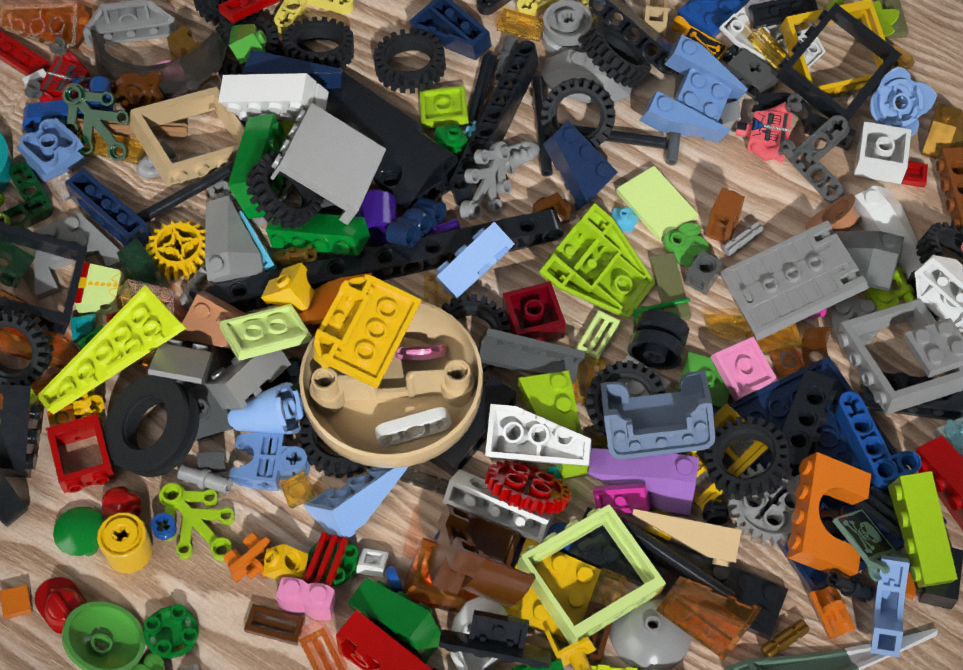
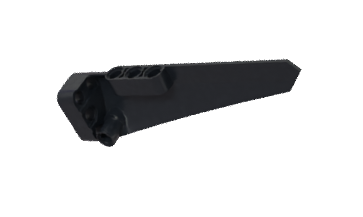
M282 42V43H281L282 53H280L281 56H283V42ZM303 43L298 46L303 50L314 52ZM342 71V87L326 89L329 93L325 111L386 149L373 177L382 191L391 193L396 198L397 206L404 211L412 208V205L416 204V201L421 197L437 200L451 190L450 180L458 165L457 156L428 137L418 122Z

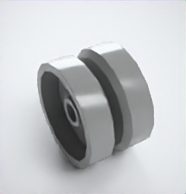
M560 0L551 4L543 16L542 44L546 51L553 56L569 49L585 53L582 42L592 29V13L585 5L573 0Z

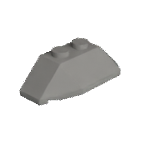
M132 0L101 4L83 28V35L88 48L165 38L175 32L177 28L174 17L150 0Z
M570 49L547 58L541 74L544 78V83L551 90L561 82L570 80V78L576 77L577 79L582 77L587 80L592 79L598 85L601 84L606 92H609L610 98L614 103L622 99H629L632 88L622 86L621 82L619 84L614 82L613 77L611 79L608 78L605 71L602 73L599 70L600 66L594 65L592 63L594 59L589 58L587 53ZM572 94L565 97L596 104L592 98L584 94Z

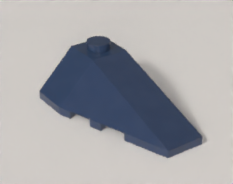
M251 50L243 69V75L307 73L316 81V84H320L325 89L342 87V69L256 50Z

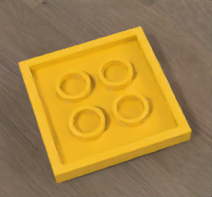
M526 538L520 553L526 551L528 546L534 545L536 547L540 543ZM557 551L533 566L575 626L583 621L601 569ZM519 554V557H518L517 562H516V564H515V567H514L515 569H518L517 563H518V560H519V558H520V556H521L520 554ZM531 587L526 595L514 606L507 607L502 605L508 616L529 620L530 628L546 634L545 630L549 629L554 638L569 644Z

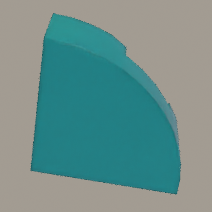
M96 314L72 317L70 319L74 343L79 342L95 329L97 324Z

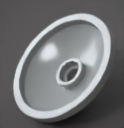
M660 593L612 622L610 639L617 655L632 668H638V670H668L677 665L687 654L692 640V627L690 619L682 606L669 596ZM654 622L658 627L652 629L648 626V623Z

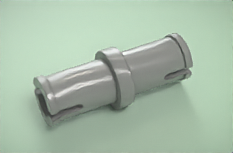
M184 463L180 466L177 475L178 480L196 484L203 490L209 488L225 495L230 492L233 483L232 478L214 474L210 469L205 468L201 470Z

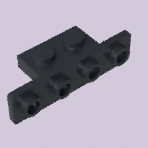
M474 610L469 634L445 629L441 630L439 647L449 652L471 653L480 658L492 657L501 659L506 663L518 662L528 664L533 668H550L551 665L550 649L525 645L529 628V620Z

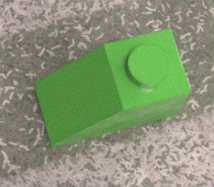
M254 24L234 25L231 27L229 47L240 64L247 61L251 50L265 52L267 39L262 30L258 31Z

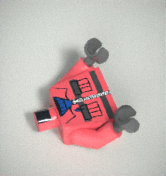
M793 93L788 97V103L784 102L773 108L754 112L751 124L738 121L735 135L749 137L747 150L757 155L763 161L774 159L783 162L784 157L792 158L794 154L792 150H795L796 146L789 139L792 119L790 110L792 109L795 112L801 111V96L798 93Z

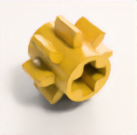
M95 389L90 390L72 402L73 414L82 415L81 418L97 413L100 418L99 413L105 409L102 399L103 395H95Z

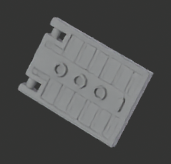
M828 220L720 271L723 282L757 341L868 289L866 279L863 275L858 277L860 275L859 269L836 233L831 235L833 229Z

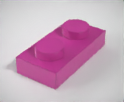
M646 483L595 486L592 491L596 510L598 508L602 509L609 504L616 514L632 513L633 509L649 512L651 508Z

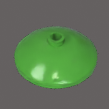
M95 601L77 607L69 614L62 628V644L65 652L72 662L82 670H132L142 658L146 643L143 635L144 631L139 621L123 607L109 602Z

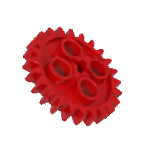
M507 460L504 463L497 461L496 464H491L485 477L487 489L492 490V495L500 496L499 501H508V506L516 505L518 510L525 508L529 513H532L534 510L540 515L543 514V511L549 515H552V512L559 514L560 510H565L571 496V490L567 489L568 485L562 484V479H555V474L546 473V469L539 470L537 465L531 467L526 462L522 465L514 460L513 464ZM532 480L528 495L523 494L527 481Z

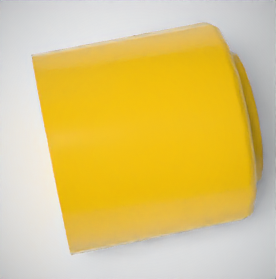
M117 513L109 516L102 522L98 530L97 541L107 563L114 570L121 573H133L141 570L149 563L153 555V544L144 522L138 516L131 513Z

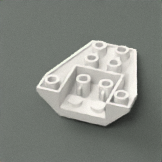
M750 0L736 14L734 13L723 23L719 29L736 46L742 49L745 48L757 55L759 59L781 70L778 65L786 56L790 58L780 28L781 24L754 29L748 10L750 5L774 0ZM807 30L796 32L798 39L802 42L807 38L804 35ZM818 37L803 53L808 68L826 52Z

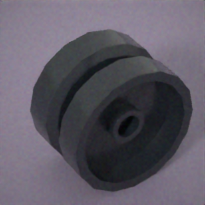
M660 310L641 312L636 316L633 334L631 335L627 351L630 356L647 367L659 370L677 368L681 365L685 350L684 346L686 345L690 329L684 320L672 313Z

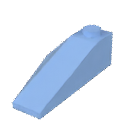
M370 467L368 469L369 474L353 476L347 479L348 485L336 491L332 487L323 491L304 504V507L329 535L333 534L341 538H349L356 534L357 529L367 522L408 467Z

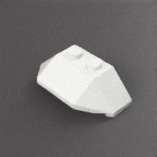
M933 255L915 270L917 299H921L925 306L941 320L951 318L959 331L963 333V265L956 259Z

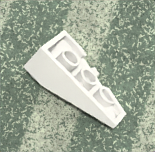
M490 404L485 457L509 461L589 466L592 439L517 406Z

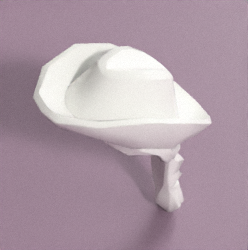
M477 597L464 604L454 619L451 631L469 634L474 610L506 616L508 614L501 604L483 597ZM460 651L456 653L450 652L457 670H493L501 660L492 657L480 658L471 653Z

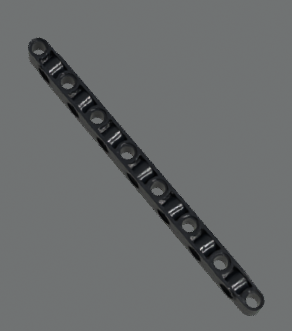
M549 209L421 237L412 248L390 244L361 251L359 256L341 255L303 265L307 268L308 283L315 290L327 282L348 276L372 273L373 277L384 281L439 268L446 261L451 263L456 258L454 254L464 244L468 247L474 241L472 237L480 229L484 228L486 230L494 222L514 242V246L509 252L558 240L563 236L564 231L557 211ZM282 269L212 285L205 288L204 291L243 312L274 306L275 304H266L261 297L269 280L278 278Z

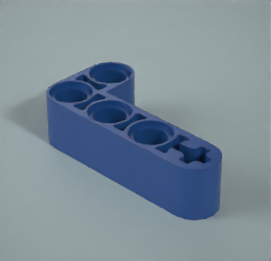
M103 76L93 77L89 82V92H112L111 84ZM109 94L105 96L106 103L111 102ZM55 100L26 105L23 109L22 126L24 131L36 133L39 130V124L45 119L57 118L65 125L67 123L68 104L64 100ZM86 101L94 110L115 112V104L104 106L101 102ZM78 108L77 118L84 119V114Z
M852 391L843 393L839 398L834 414L862 471L871 474V487L874 484L881 491L888 490V486L898 477L917 474L922 463L919 455L913 451H903L891 455L860 395ZM855 427H859V428L863 429L864 432H860V431L856 430ZM869 449L874 451L876 455L868 453L867 450ZM902 464L908 465L911 470L904 468ZM878 472H883L887 475V478L880 476Z

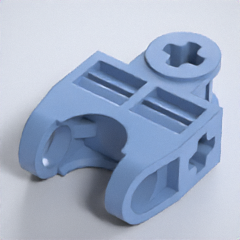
M253 432L240 434L235 438L234 446L239 450L247 451V454L253 456V459L248 464L240 465V468L230 469L228 478H232L233 483L256 490L279 491L281 479L300 481L309 474L310 466L307 461L306 452L298 446H286L284 434Z

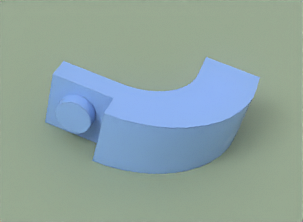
M881 555L880 561L889 566L890 572L883 574L879 569V575L882 577V580L876 583L871 629V653L899 657L903 636L904 598L910 561L907 558Z

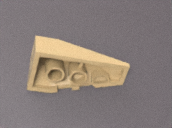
M637 509L632 510V515L705 557L713 558L712 564L728 567L729 562L736 563L742 530Z

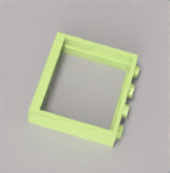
M610 504L602 509L598 508L595 510L594 508L581 521L578 519L573 520L559 534L556 532L549 534L542 540L543 543L536 547L534 545L528 546L526 551L520 553L521 556L517 563L520 571L535 574L536 578L531 588L570 645L593 635L662 592L666 585L663 578ZM603 525L644 584L574 626L533 565Z

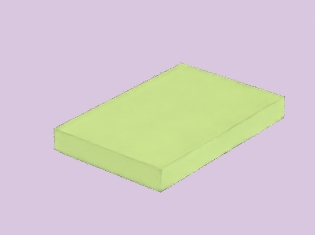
M655 166L617 187L616 193L633 210L634 214L637 215L659 242L663 241L668 231L677 230L683 223H692L698 219V213Z
M292 304L219 322V328L238 361L309 343L312 337Z

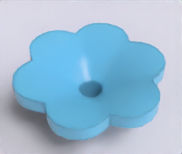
M628 207L623 209L614 208L612 215H610L622 232H632L634 225L638 223L637 215L633 214V210Z

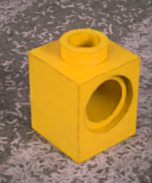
M287 544L268 548L264 557L263 575L279 582L284 577H295L304 580L307 570L308 553Z

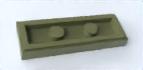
M668 253L650 256V264L661 303L687 298L675 254ZM688 303L663 308L664 312H677V316L682 320L691 319Z

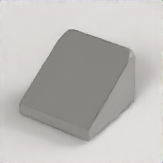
M739 101L725 104L718 123L729 129L737 128L738 121L740 122L741 119Z

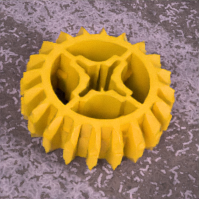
M182 218L179 223H175L171 219L170 225L166 226L162 223L161 230L154 229V236H149V244H146V256L151 268L154 271L156 270L160 277L165 275L168 281L173 276L178 282L181 277L189 280V275H195L200 267L205 265V229H202L199 223L194 225L192 220L185 223ZM178 246H180L182 254H179Z

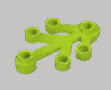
M168 483L163 486L159 493V500L165 507V513L170 514L175 519L177 509L183 515L180 541L176 546L179 558L188 559L192 556L191 537L192 529L194 528L210 545L213 558L217 561H224L223 556L225 554L219 555L218 551L225 548L227 549L226 553L233 549L231 542L224 537L218 538L202 520L220 521L222 525L228 526L235 521L233 510L228 507L221 510L194 509L186 503L203 502L209 508L216 506L219 498L216 491L212 489L204 492L185 491L177 483ZM172 494L177 495V498L173 500L168 499ZM212 495L215 497L212 501H206L208 496ZM224 514H231L229 519L225 520L222 518ZM167 522L161 525L160 531H163V528L165 530L169 528ZM176 531L175 535H174L172 538H170V539H168V540H166V541H171V540H173V539L176 537V535H177V531ZM183 547L189 548V551L186 553L180 552Z

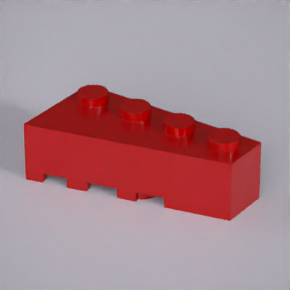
M358 610L354 611L336 634L339 654L361 670H438L436 668L431 669L418 655L408 651Z

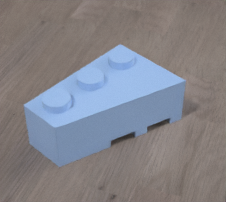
M495 222L486 230L484 228L480 229L472 237L474 241L468 247L464 244L454 254L456 258L451 263L446 261L436 270L438 275L435 280L452 298L456 297L458 299L460 295L469 289L514 246V242Z

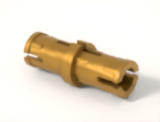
M312 245L302 248L293 246L285 251L275 252L273 260L277 267L292 266L301 262L314 261L317 257V251L315 248H312Z

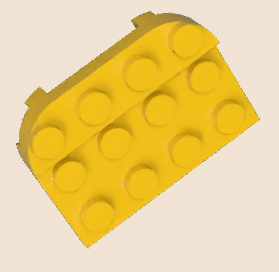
M365 274L364 277L345 280L340 286L339 292L321 326L316 331L313 342L314 360L326 370L332 367L378 389L422 300L370 275Z

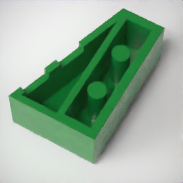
M366 577L347 602L353 613L355 610H358L388 635L399 640L398 643L403 647L409 646L415 650L425 664L439 646L441 631L431 615L433 613L432 610L421 602L418 605L412 602L401 591L397 593L391 591L380 580L375 582Z

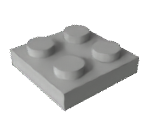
M951 318L904 333L903 340L928 378L963 366V335Z

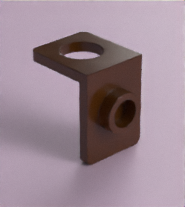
M831 327L806 328L800 343L804 368L815 363L808 357L810 352L817 351L823 358L828 356L826 344L832 331Z

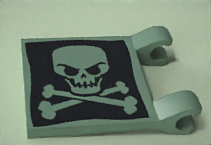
M862 509L836 517L832 521L865 561L873 581L882 580V577L878 574V568L883 574L890 572L889 566L879 560L881 555L909 559L908 556L897 552Z

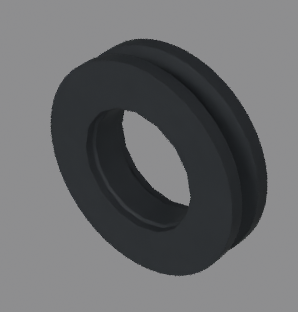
M155 375L139 378L127 386L112 405L105 426V444L108 454L114 463L125 470L143 477L161 476L178 466L191 450L199 428V408L192 392L169 378ZM164 402L168 413L167 424L163 434L155 444L147 449L140 450L137 442V428L141 418L148 409Z

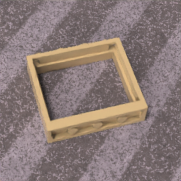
M217 86L131 109L129 126L166 186L177 183L181 184L184 181L197 177H204L236 159L244 127L234 113L227 111V108L218 102L220 91ZM215 110L237 145L172 163L150 128Z

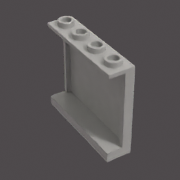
M311 103L307 110L301 109L296 117L295 122L298 125L294 123L287 135L291 139H286L279 150L283 154H278L271 167L274 168V171L270 178L274 180L279 171L296 180L342 208L343 212L339 220L348 225L359 211L386 149Z

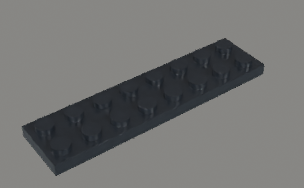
M587 507L582 520L593 510L592 508ZM603 525L571 543L567 552L568 556L635 585L642 586L644 584ZM644 530L736 592L733 600L728 604L638 543L666 583L661 594L768 640L770 639L788 588L732 565L726 567L712 564L713 558L705 557L695 550Z

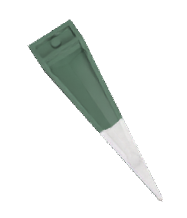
M938 629L902 636L900 652L937 636ZM870 643L798 655L749 658L727 666L725 670H862L891 656L871 653Z

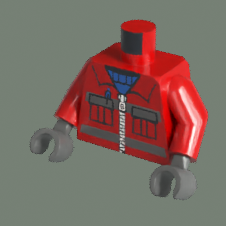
M58 36L54 40L60 47H56L51 43L49 49L52 53H60L62 56L56 57L41 84L33 79L28 81V87H26L24 92L29 98L37 96L40 102L63 100V89L70 83H78L84 87L86 92H89V83L80 81L81 76L90 77L89 70L70 50L64 48L65 41ZM75 90L72 93V97L78 98L79 94Z

